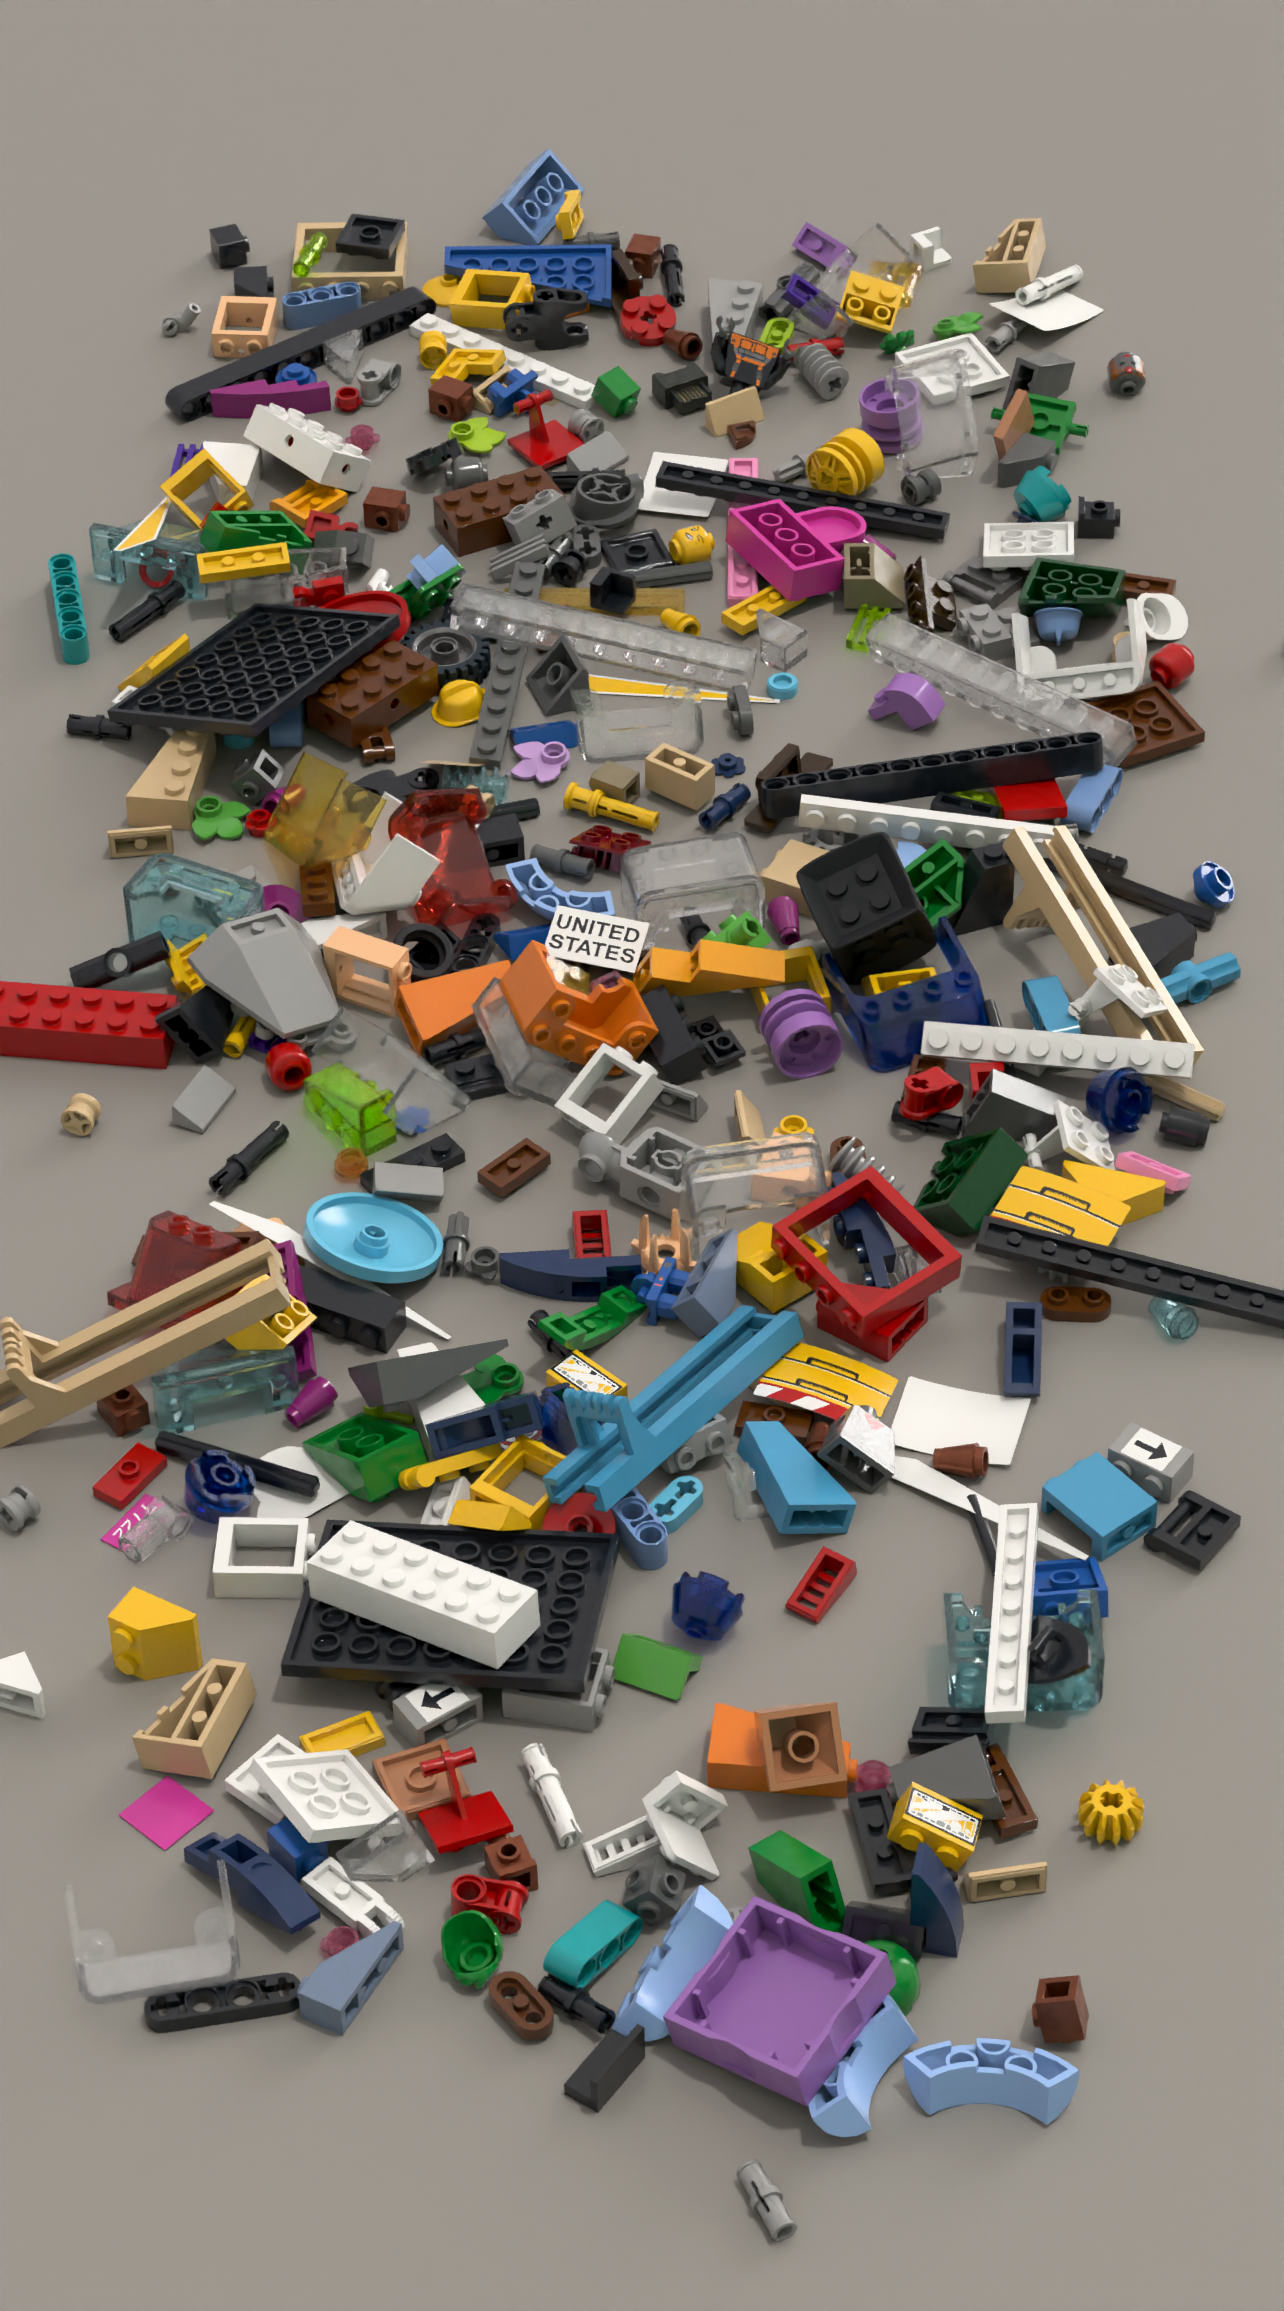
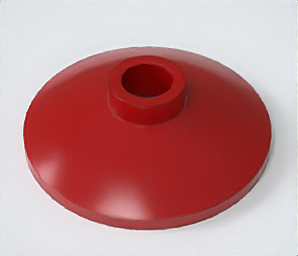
M574 1493L562 1504L554 1503L549 1508L543 1520L542 1530L577 1532L579 1529L588 1530L587 1532L615 1533L616 1521L611 1508L607 1512L594 1509L593 1503L597 1501L595 1495Z

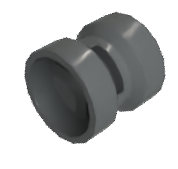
M931 468L918 472L917 476H908L902 479L900 483L904 499L912 506L924 502L925 498L931 499L939 495L942 488L938 475Z

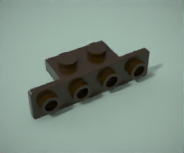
M622 249L611 251V308L619 321L624 302L628 299L639 297L640 290H643L641 274L636 273L632 260L627 258Z
M921 556L914 564L908 566L904 574L908 617L911 628L910 635L912 637V646L916 650H920L932 634L934 624L952 632L957 620L953 586L945 580H937L929 576L926 558Z
M788 743L758 773L755 787L758 791L759 803L744 818V825L759 831L772 832L784 819H773L764 815L761 783L764 780L828 770L833 766V759L810 752L805 753L800 759L799 746Z

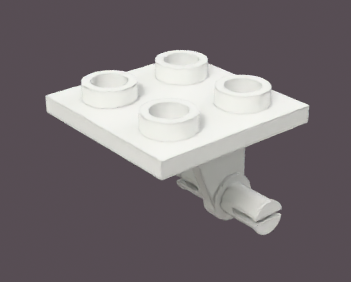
M1117 964L1096 968L1093 972L1097 977L1096 981L1083 997L1077 998L1074 1002H1071L1072 1005L1068 1006L1069 1013L1072 1016L1087 1017L1118 999H1121L1140 1018L1164 1014L1168 1009L1161 1003L1163 999L1160 994L1150 987L1145 988L1136 980L1138 975L1135 971L1124 964L1122 966Z
M1056 1100L1053 1103L1058 1125L1038 1142L1036 1135L1032 1133L1026 1134V1137L1023 1136L1022 1138L1024 1151L1028 1154L1024 1162L1030 1168L1044 1171L1042 1166L1043 1160L1066 1151L1085 1164L1115 1170L1114 1155L1110 1149L1107 1129L1100 1122H1093L1085 1117L1076 1107H1069L1060 1100Z

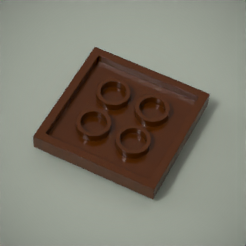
M1159 681L1142 685L1134 693L1104 697L1079 705L1076 709V717L1090 732H1097L1103 736V747L1122 768L1202 743L1205 740V731Z

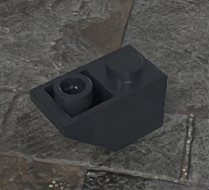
M267 266L235 267V296L274 297L273 277H268Z

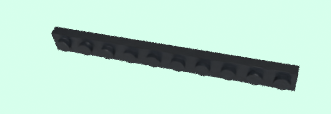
M662 461L655 480V487L691 493L700 497L707 496L723 499L727 502L754 505L781 499L795 513L827 506L842 507L862 516L867 527L892 530L901 534H914L929 539L944 540L950 522V513L667 461Z
M986 1215L983 1217L976 1243V1252L1284 1329V1290Z

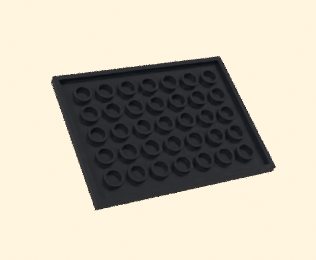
M255 603L107 710L110 722L124 723L126 726L171 728L174 731L185 729L195 730L197 733L214 732L220 733L222 736L234 734L244 735L245 738L257 737L270 724L278 722L281 716L290 709L298 707L300 702L307 696L315 694L318 688L327 681L335 679L337 674L343 669L352 666L356 659L372 651V647L380 641L389 638L390 634L401 626L399 615Z
M327 1520L317 1551L349 1521ZM354 1521L536 1589L538 1591L541 1626L496 1669L311 1598L309 1580H307L281 1662L282 1676L585 1692L620 1549V1535L615 1533L533 1529L496 1531L465 1526Z

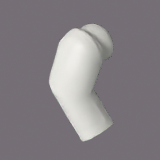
M383 568L377 569L367 584V591H389L393 589L392 585L389 588L385 586L390 577L388 571Z

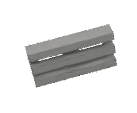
M543 533L489 558L495 579L499 580L513 573L516 561L535 563L549 556L548 543Z

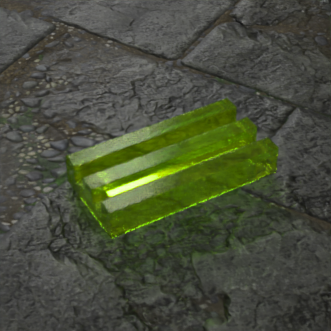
M861 604L846 638V648L876 653L891 618V609L885 608L883 612H879L878 606H873L872 610H867V605ZM868 618L867 621H866V624H865V626H864V628H863V631H862V633H861V635H860V637H859V640H858V642H856V639H857V637H858V635H859V632H860V630H861V628H862V626H863V623H864L865 619ZM875 620H880L870 644H865Z

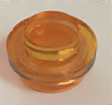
M357 1148L343 1149L338 1153L334 1162L335 1172L340 1177L346 1179L359 1178L360 1174L369 1168L367 1157Z

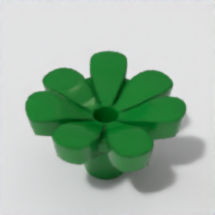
M901 331L896 334V337L889 334L884 337L886 342L879 344L881 350H884L885 354L907 350V347L915 343L914 331Z

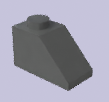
M1024 432L998 463V487L1007 488L1019 485L1026 471H1033L1039 465L1054 471L1058 462V455L1055 454L1056 441Z
M342 530L316 531L312 561L371 568L375 539L367 533Z

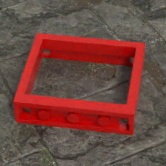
M872 1165L772 1225L771 1248L777 1253V1258L784 1260L793 1269L797 1279L801 1283H806L816 1293L818 1300L824 1306H829L838 1315L842 1325H847L860 1339L960 1277L962 1255ZM862 1198L929 1264L926 1268L866 1305H863L798 1239L801 1235Z

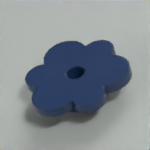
M1013 511L1012 513L1013 517L1018 519L1016 523L1038 522L1019 512Z
M724 753L719 758H714L711 761L715 765V776L723 775L725 778H733L734 775H742L746 771V767L743 765L744 759L735 757L730 753Z

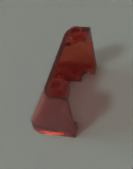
M479 788L414 790L389 818L388 834L390 841L398 833L441 861L422 887V895L413 906L418 923H426L436 927L442 921L448 927L471 921L478 914H497L508 911L518 902L516 890L508 879H497L494 881L477 828L486 817L487 807L482 799Z

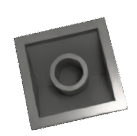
M563 633L525 678L543 711L548 716L591 705L588 670L569 637Z

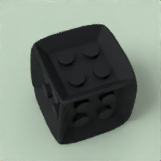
M885 832L871 833L848 842L812 860L797 872V882L822 937L831 950L839 973L848 985L862 984V978L868 975L893 972L921 958L937 945V937L890 837Z

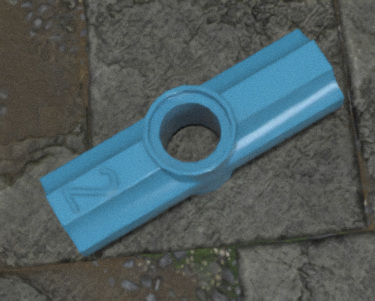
M1228 952L1197 965L1189 960L1183 961L1172 970L1171 975L1160 980L1175 1004L1186 999L1196 1004L1205 1000L1213 988L1240 978L1241 968L1235 955Z

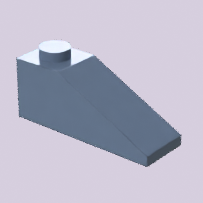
M734 1228L709 1240L671 1307V1310L698 1338L710 1333L725 1320L735 1305L738 1233Z
M394 1921L319 1963L311 1976H306L301 1981L297 1990L301 2018L343 2036L403 1951L402 1924Z

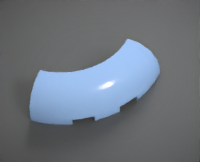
M537 858L505 865L508 877L522 901L530 909L546 919L553 921L557 905L616 917L610 891L579 892L571 890L568 893L555 887L554 882L544 874Z
M702 1885L696 1888L669 1923L672 1926L662 1940V1949L654 1945L637 1972L641 1976L636 1981L632 1993H626L612 2026V2029L627 2037L634 2027L639 2024L644 2027L645 2041L647 2042L667 2036L669 2031L663 2016L693 1976L713 1957L723 1936L732 1926L733 1922L726 1908L718 1898Z
M890 1994L886 1996L808 2104L813 2121L827 2134L838 2137H852L872 2129L869 2120V2107L878 2082L890 2065L906 2049L919 2040Z
M977 2038V2044L952 2046L951 2041H944L917 2049L903 2056L904 2073L910 2091L920 2107L929 2116L946 2108L959 2105L993 2104L1022 2111L1048 2125L1070 2103L1077 2089L1080 2071L1067 2061L1042 2049L1036 2048L1034 2053L1010 2047V2041L990 2038Z

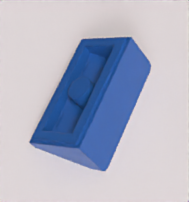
M570 720L511 728L509 730L513 746L527 742H541L544 745L548 742H560L566 748H573L578 744L575 724Z
M551 924L495 933L493 935L494 941L508 958L516 960L531 940L545 945Z

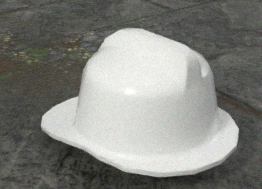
M1164 593L1140 594L1137 600L1143 603L1146 641L1177 640L1186 634L1188 616L1179 600L1172 595ZM1128 618L1123 622L1124 627H1129Z

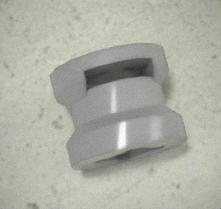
M579 409L570 417L568 430L576 437H579L582 442L587 443L604 432V422L600 418L593 416L588 410Z
M19 1484L15 1486L8 1497H0V1520L12 1531L19 1530L23 1527L26 1519L29 1517L34 1519L41 1512L38 1500L24 1485Z

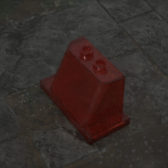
M169 1210L153 1216L149 1220L131 1282L108 1291V1305L119 1310L126 1309L241 1252V1240L217 1231L212 1226L200 1224L189 1219L188 1216L179 1215ZM243 1285L159 1327L166 1330L237 1294L243 1288Z

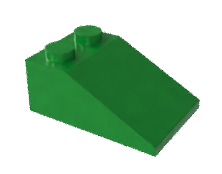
M363 1412L302 1442L304 1449L351 1495L368 1502L381 1501L388 1496L390 1491L400 1487L398 1477L401 1471L427 1463L418 1431Z

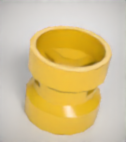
M427 331L419 338V357L421 364L425 368L436 370L448 357L446 337L439 331Z

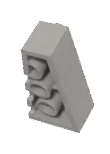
M708 278L711 346L715 333L719 332L716 319L721 315L723 317L721 327H727L732 317L735 322V328L732 332L754 339L761 319L759 307L763 304V283H755L750 280L735 281Z

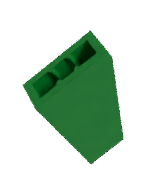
M782 1830L771 1834L748 1848L758 1882L782 1908L800 1915L818 1928L838 1933L843 1932L846 1908L831 1859Z

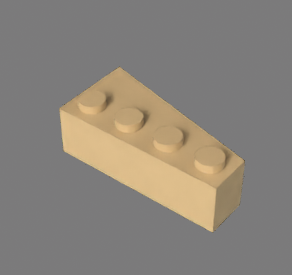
M185 729L174 731L125 796L129 826L156 827L171 825L172 829L191 831L192 823L195 819L194 808L197 801L202 798L217 752L214 732L197 733L195 730Z

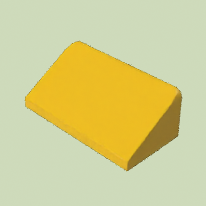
M464 1499L457 1500L448 1520L450 1525L496 1531L531 1529L532 1526L531 1521L511 1505Z

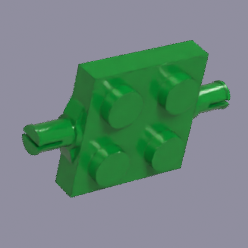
M1028 393L1035 421L1029 434L1056 441L1055 454H1061L1064 442L1070 434L1087 438L1089 426L1073 423L1076 402ZM993 407L991 419L1001 420L1006 410Z

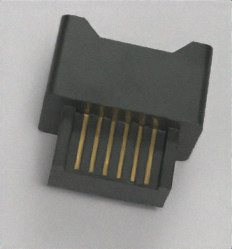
M689 362L685 368L676 371L652 375V395L665 409L675 407L681 414L703 407L705 403L712 401V391L708 388V376L695 362Z

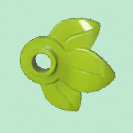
M478 417L469 419L466 422L454 423L448 433V440L456 437L462 448L465 447L468 451L483 454L492 452L493 447L500 445L506 438V433L488 428V418Z

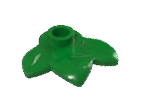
M496 1354L475 1365V1371L461 1375L486 1405L497 1402L503 1396L519 1392L524 1385V1376L515 1364L506 1362L503 1357Z

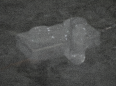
M737 1452L723 1454L726 1485L728 1492L732 1496L735 1518L738 1521H747L771 1517L764 1503L748 1505V1502H751L750 1491L756 1490L753 1468H749L748 1461L744 1462Z

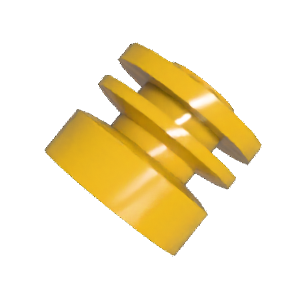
M845 428L810 454L806 461V475L812 488L853 496L859 495L879 480L885 470L884 457L879 446L872 437L857 428Z

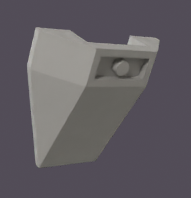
M279 908L221 924L188 956L187 962L206 985L283 1039L341 1021V1014L319 945L301 923Z

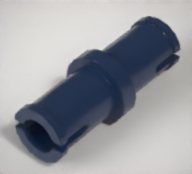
M736 783L727 793L718 795L713 800V804L700 813L698 817L700 825L704 829L712 831L724 819L733 817L737 812V808L750 799V789L743 783L741 786L740 783Z

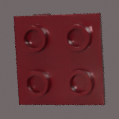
M595 825L569 841V843L577 845L572 848L571 854L594 859L596 868H599L602 863L604 870L609 869V871L624 875L627 872L632 873L634 870L635 861L631 860V856L651 845V841L642 840V836L631 832L623 834L613 833L612 828L603 825Z

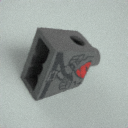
M853 1405L832 1423L817 1456L872 1494L895 1474V1437L889 1427L876 1419L877 1412L873 1407L869 1405Z

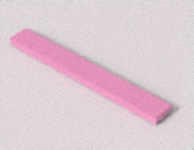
M730 458L729 473L758 478V458ZM729 502L728 518L729 510L750 506V504ZM728 544V607H732L758 593V571Z

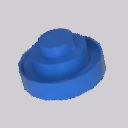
M300 363L288 365L275 376L276 383L296 380L300 386L317 382L316 372Z
M1206 861L1194 869V893L1200 901L1216 908H1222L1234 899L1233 881L1230 874L1224 868L1212 861Z

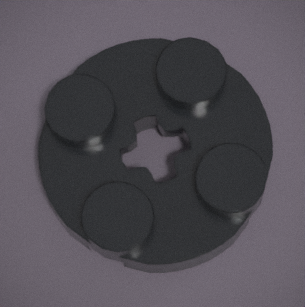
M455 437L436 447L427 448L406 458V466L412 476L441 465L449 458L454 459L464 454L460 442Z

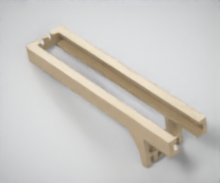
M1066 825L1055 826L1052 830L1055 834L1053 838L1044 839L1041 843L1067 885L1065 892L1062 891L1025 828H1013L1002 846L1023 879L1025 886L1003 920L1004 927L1006 929H1014L1015 927L1021 929L1025 927L1051 926L1089 989L1097 979L1093 974L1095 969L1106 967L1108 964L1075 912L1081 909L1114 964H1120L1121 966L1124 964L1130 967L1138 975L1137 981L1145 988L1150 987L1160 994L1163 999L1161 1003L1168 1008L1164 1014L1147 1018L1161 1041L1193 1043L1195 1045L1194 1066L1204 1051ZM1121 999L1101 1008L1117 1037L1153 1040L1140 1017Z
M267 1238L59 1342L23 1330L11 1317L2 1318L0 1320V1329L2 1330L1 1337L6 1368L0 1370V1405L22 1394L27 1398L0 1411V1449L291 1306L288 1288L285 1286L286 1279L281 1275L284 1273L281 1254ZM270 1272L271 1278L57 1384L48 1382Z

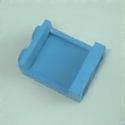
M1098 1452L1085 1460H1079L1072 1468L1058 1477H1052L1042 1486L1041 1510L1049 1514L1057 1509L1091 1537V1554L1100 1562L1156 1527L1158 1502Z

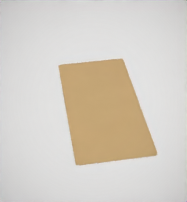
M429 760V761L419 762V763L460 765V766H475V767H476V766H481V765H486V764H474V763L450 762V761H435V760Z

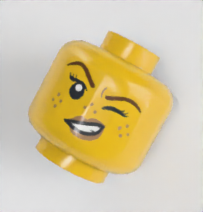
M695 525L674 532L672 539L669 540L668 547L675 563L683 565L709 561L712 550L715 549V541L711 533H707L703 527Z

